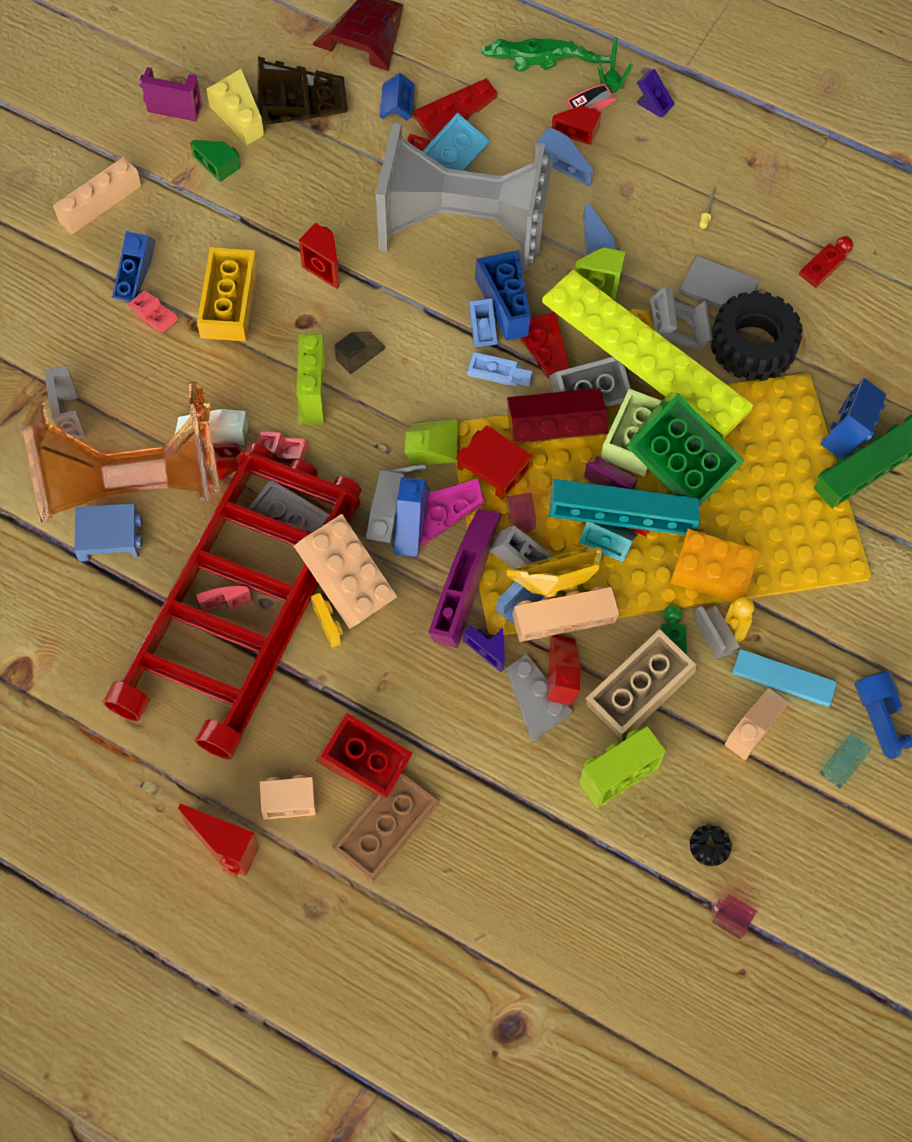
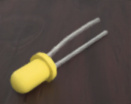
M716 187L713 189L707 212L702 213L700 216L699 226L702 229L707 228L711 220V215L708 211Z

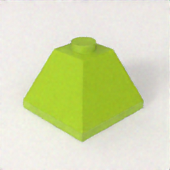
M459 420L412 423L406 431L405 454L411 466L456 463Z

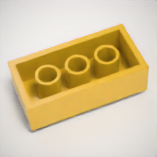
M210 247L197 319L200 338L246 342L258 267L255 250Z

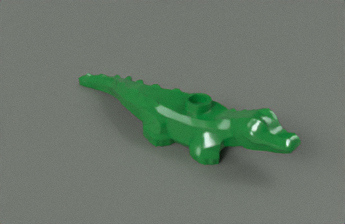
M533 38L515 43L504 39H497L493 44L482 48L484 56L515 60L514 69L518 72L529 69L530 65H540L542 69L548 70L555 67L559 59L569 57L579 58L591 63L611 62V55L594 54L592 51L585 50L583 46L576 45L573 41L566 42L561 39L557 41L551 38Z

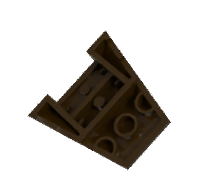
M258 56L257 95L259 113L263 125L317 119L348 111L343 76L318 70L313 73L306 71L305 67L297 66V68L284 66V62L276 61L271 63L265 61L264 57Z

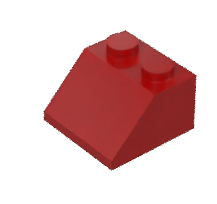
M315 222L299 239L302 268L338 289L340 284L334 234L329 228L322 227Z

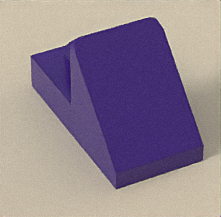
M648 70L637 82L643 93L637 104L655 115L663 117L675 103L656 70Z
M470 625L464 631L463 642L501 673L504 670L505 663L503 628L488 640L485 632L481 629L476 630Z

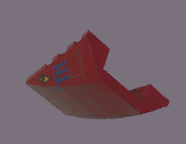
M357 0L313 42V46L332 52L339 42L368 52L370 65L389 71L403 4L392 0Z

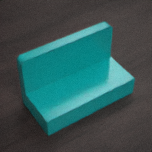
M587 522L579 542L588 547H600L603 554L624 562L638 534L625 527Z

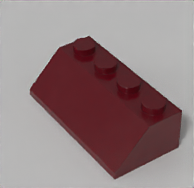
M601 388L506 397L511 441L515 444L602 436L609 433L607 410Z

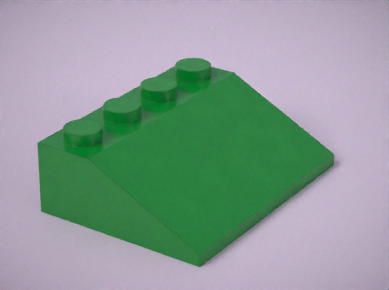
M670 392L652 411L626 445L674 495L698 498L699 507L744 462L678 393Z

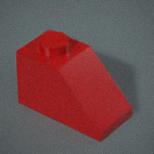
M579 106L555 114L552 118L551 128L562 132L570 139L591 145L600 127L601 112Z

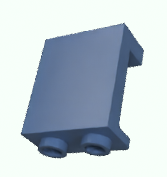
M134 503L75 507L74 551L79 562L89 561V554L131 552L133 557H138V549L142 548L141 534H138V527H142L141 512H137Z

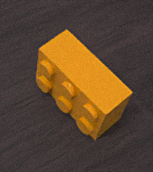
M688 529L671 584L734 603L738 598L746 597L759 550Z

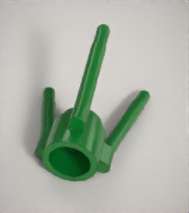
M617 37L613 39L610 70L604 75L602 66H598L600 85L606 84L611 93L618 91V89H623L624 82L633 67V64L630 63L622 78L615 70Z

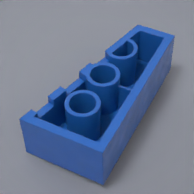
M519 250L476 260L475 280L484 298H492L494 317L506 341L526 337L529 332L531 316L527 295L525 294V282L522 277Z

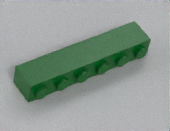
M912 414L900 426L898 424L893 425L886 432V435L876 436L867 447H859L850 458L843 457L835 464L833 469L826 468L817 476L819 480L814 489L832 509L912 457Z

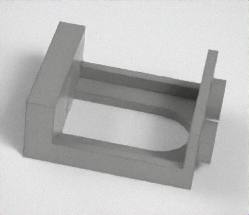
M668 287L662 288L650 298L654 330L666 340L696 351L713 340L707 301H703L696 308L674 301L672 289ZM676 316L690 324L692 336L674 332L677 328Z
M68 366L44 370L51 415L61 441L74 442L85 438V433L76 410L65 412L63 401L78 398L77 389Z

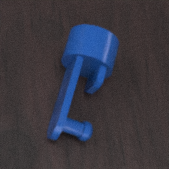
M883 671L858 680L854 685L862 706L867 709L884 755L889 759L898 758L901 755V748H912V737L909 734H905L898 738L890 717L891 714L900 711L902 708L898 697L900 693L892 672Z

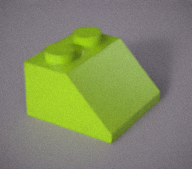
M603 247L576 260L575 271L613 300H616L626 252L615 248Z

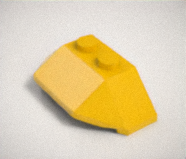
M584 547L507 570V575L531 593L542 594L543 598L554 597L558 595L557 591H573L578 589L577 585L586 583L599 570L602 549L600 547Z

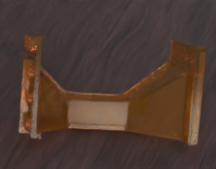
M198 382L188 383L191 416L165 446L113 454H101L52 426L47 420L44 402H34L21 425L40 523L51 521L52 516L56 513L110 495L175 488L200 492V501L210 500L211 493L220 492L209 423L211 403L204 404L203 388H198Z

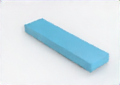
M742 649L738 652L732 671L733 675L827 707L831 704L837 684L836 681Z

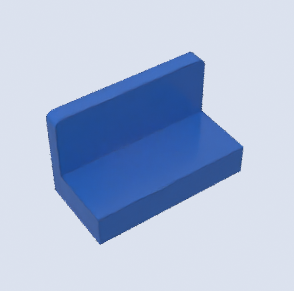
M401 73L382 85L379 116L383 119L393 112L405 120L412 117L415 84Z

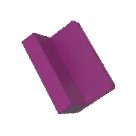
M599 456L593 462L589 461L586 464L584 478L596 485L632 490L637 485L638 479Z

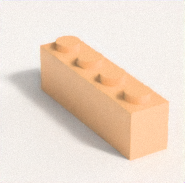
M122 157L55 203L53 206L58 221L71 234H74L139 189L141 183L138 171Z
M603 586L591 588L588 592L583 593L572 591L558 598L555 596L544 597L541 601L533 603L530 600L522 601L514 607L512 613L519 642L612 624L616 622L619 616L612 588H603Z

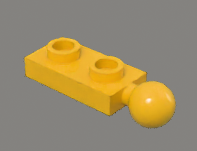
M740 597L732 603L725 617V622L738 643L744 641L752 623L754 603L747 597Z

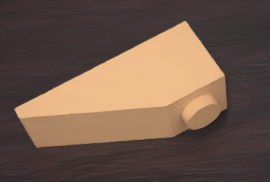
M768 688L731 732L725 746L746 760L788 706L789 702Z

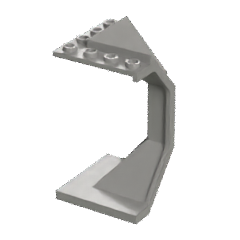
M393 122L376 191L379 251H388L393 234L436 214L450 213L491 219L499 222L521 245L520 264L522 271L527 272L529 263L533 264L534 255H539L543 213L553 160L548 159L549 154L545 153V144L536 142L535 160L532 164L504 176L454 170L442 166L406 141L402 136V124Z

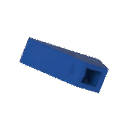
M126 231L112 298L131 302L137 297L150 266L156 240L147 235Z

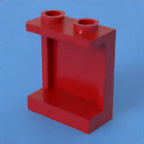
M487 425L481 431L475 432L471 443L467 447L461 448L456 457L457 469L462 471L466 468L496 488L495 495L502 500L527 473L532 464V455Z

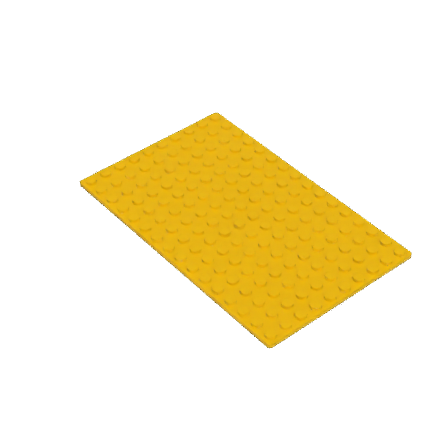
M804 373L768 378L765 381L754 380L726 384L754 405L748 415L723 439L744 462L699 507V524L696 531L759 550L758 559L746 595L747 598L868 581L871 577V571L849 499L832 509L814 489L819 480L817 476L826 468L833 469L837 460L833 453L820 444L822 439L828 435V430L811 375ZM661 393L648 395L661 401L665 398ZM622 403L606 407L609 431ZM508 415L459 421L458 452L461 448L467 447L471 443L475 432L481 431L486 425L511 441ZM608 434L516 444L532 455L531 468L504 500L495 495L496 488L468 469L464 468L462 471L457 469L456 462L458 482L461 484L478 479L485 502L478 509L501 513L502 516L494 540L501 530L514 525L553 556L588 547L579 542L587 522L549 517L550 491L554 479L594 484L584 478L586 464L589 461L593 462L597 456L601 457L603 444ZM616 466L638 479L637 485L633 490L674 495L649 469L646 475L642 476ZM477 509L465 517L467 529ZM650 531L647 537L637 533V538L632 543L624 562L602 553L599 570L586 583L577 585L578 589L573 590L583 593L597 586H603V588L611 587L619 612L618 618L662 612L670 604L678 605L682 609L728 602L671 584L686 535ZM491 551L489 552L478 585L487 634L493 637L501 628H503L504 635L517 633L515 625L496 611L497 600L515 582V580L507 575V570L514 567L506 564ZM557 591L558 595L555 597H563L572 591Z

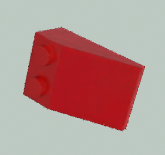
M346 713L339 720L315 761L337 775L387 798L413 753L351 714Z
M180 803L178 810L185 824L218 863L224 867L223 871L233 876H238V873L246 876L259 848L254 832Z

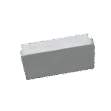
M703 606L698 607L693 620L716 660L739 651L740 646L717 606L704 610Z

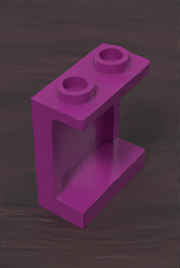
M147 67L139 81V85L143 90V102L146 103L147 111L197 121L203 106L197 76L189 74L185 84L154 78L152 68Z

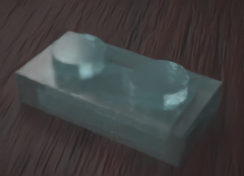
M851 733L819 773L841 789L872 748Z

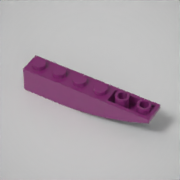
M477 509L452 563L429 629V634L434 643L458 648L490 552L489 549L492 546L502 516L501 513Z

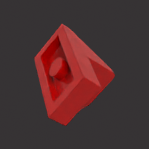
M205 444L200 450L206 458L207 466L218 480L224 479L237 470L239 464L237 456L242 451L237 444Z

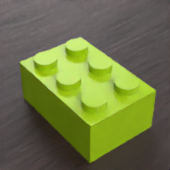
M648 726L642 730L637 728L631 731L622 743L618 744V742H615L607 747L605 754L599 758L593 756L583 764L584 767L581 772L579 785L594 806L599 808L660 768L666 750Z

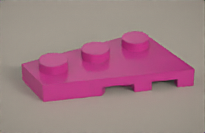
M478 479L429 493L421 546L485 504Z

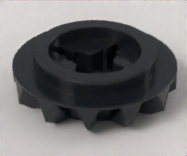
M707 824L698 827L693 832L689 847L693 857L699 863L706 866H718L729 858L732 842L730 841L729 834L722 830L720 826ZM709 836H711L714 843L719 844L715 846L713 855L709 846L703 845V843H707Z

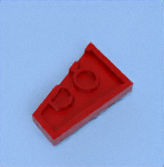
M550 312L530 317L528 336L520 339L543 373L549 378L555 372L569 369L556 313Z

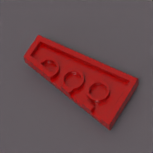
M485 78L414 110V118L432 141L457 113L465 120H469L470 115L474 112L478 113L497 98V91L488 79Z

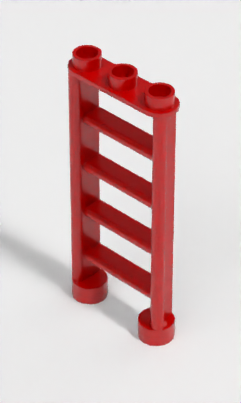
M256 443L249 444L246 451H241L238 454L237 461L239 464L231 482L122 681L112 683L103 700V705L113 713L131 721H139L150 702L147 695L136 689L146 670L232 705L223 723L210 719L205 720L195 739V743L203 750L227 760L233 758L242 740V735L319 583L306 564H304L295 584L292 586L213 555L209 551L226 520L291 546L296 545L303 538L311 534L235 504L251 474L334 505L325 524L341 514L349 524L361 503L359 496L362 489L355 481L342 476L336 477L334 483L318 478L317 470L302 460H293L290 466L274 461V454L268 448ZM199 570H205L285 602L268 636H263L183 604L182 601ZM173 619L259 653L241 689L154 655Z

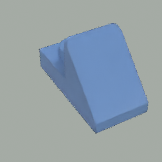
M492 298L469 301V324L472 327L474 347L498 344Z

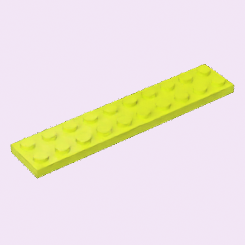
M572 270L543 297V304L666 397L670 392L678 393L722 439L752 410L754 405L575 270Z

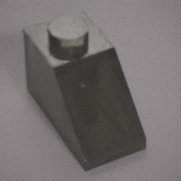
M351 332L334 345L336 361L350 374L385 349V345L371 332Z

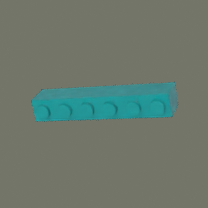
M554 479L550 491L549 517L686 535L688 529L696 531L699 524V499Z

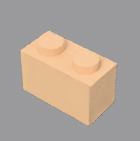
M295 775L292 779L284 780L280 777H270L266 781L260 782L261 813L264 820L316 815L315 791L312 777Z

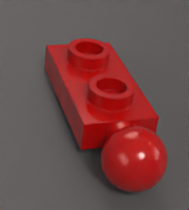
M842 236L837 239L835 247L829 243L800 270L799 276L817 288L845 261V254L853 249L852 239L848 236Z

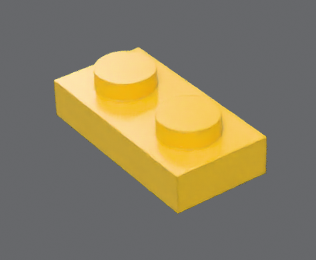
M320 593L311 596L313 609L331 648L340 645V635L343 632L338 620L333 622L330 615L333 613L328 599L324 601Z

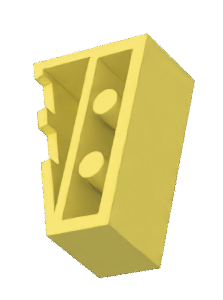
M242 69L206 89L210 108L246 146L264 136L262 118Z

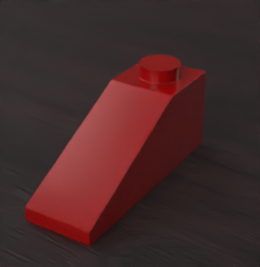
M553 635L550 636L547 701L572 705L580 691L581 666L576 640L574 638Z

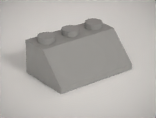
M614 357L558 371L549 376L553 392L601 388L606 407L623 403L628 390L631 389L625 366Z

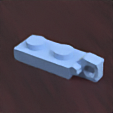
M474 352L467 369V376L510 386H517L518 384L530 386L533 371L524 370L522 366L517 365L518 362Z

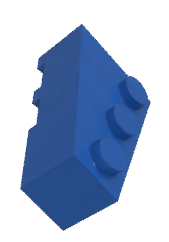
M863 378L848 394L838 412L841 414L838 423L833 422L830 425L829 429L832 431L822 439L820 444L839 459L847 457L863 440L867 442L875 433L873 428L879 422L880 417L878 415L885 407L883 402L886 394Z

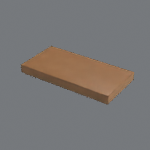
M402 772L389 796L385 798L377 794L334 845L332 851L374 883L436 808L439 800Z

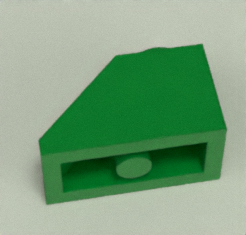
M193 140L190 142L193 157L219 182L240 169L239 153L234 147H229L224 141Z

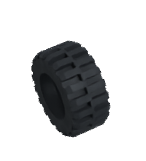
M751 291V294L743 292L738 294V297H731L727 300V303L720 307L712 329L713 340L710 342L712 343V353L716 355V361L718 364H723V369L728 373L731 371L735 373V377H746L749 381H754V379L765 381L768 380L769 376L771 378L778 377L780 373L789 369L800 346L803 328L801 322H799L800 317L798 313H793L794 308L789 303L785 304L783 298L779 296L777 298L771 296L772 293L765 292V294H761L759 291ZM744 327H757L768 332L775 342L769 345H754L745 341L738 334L737 330Z

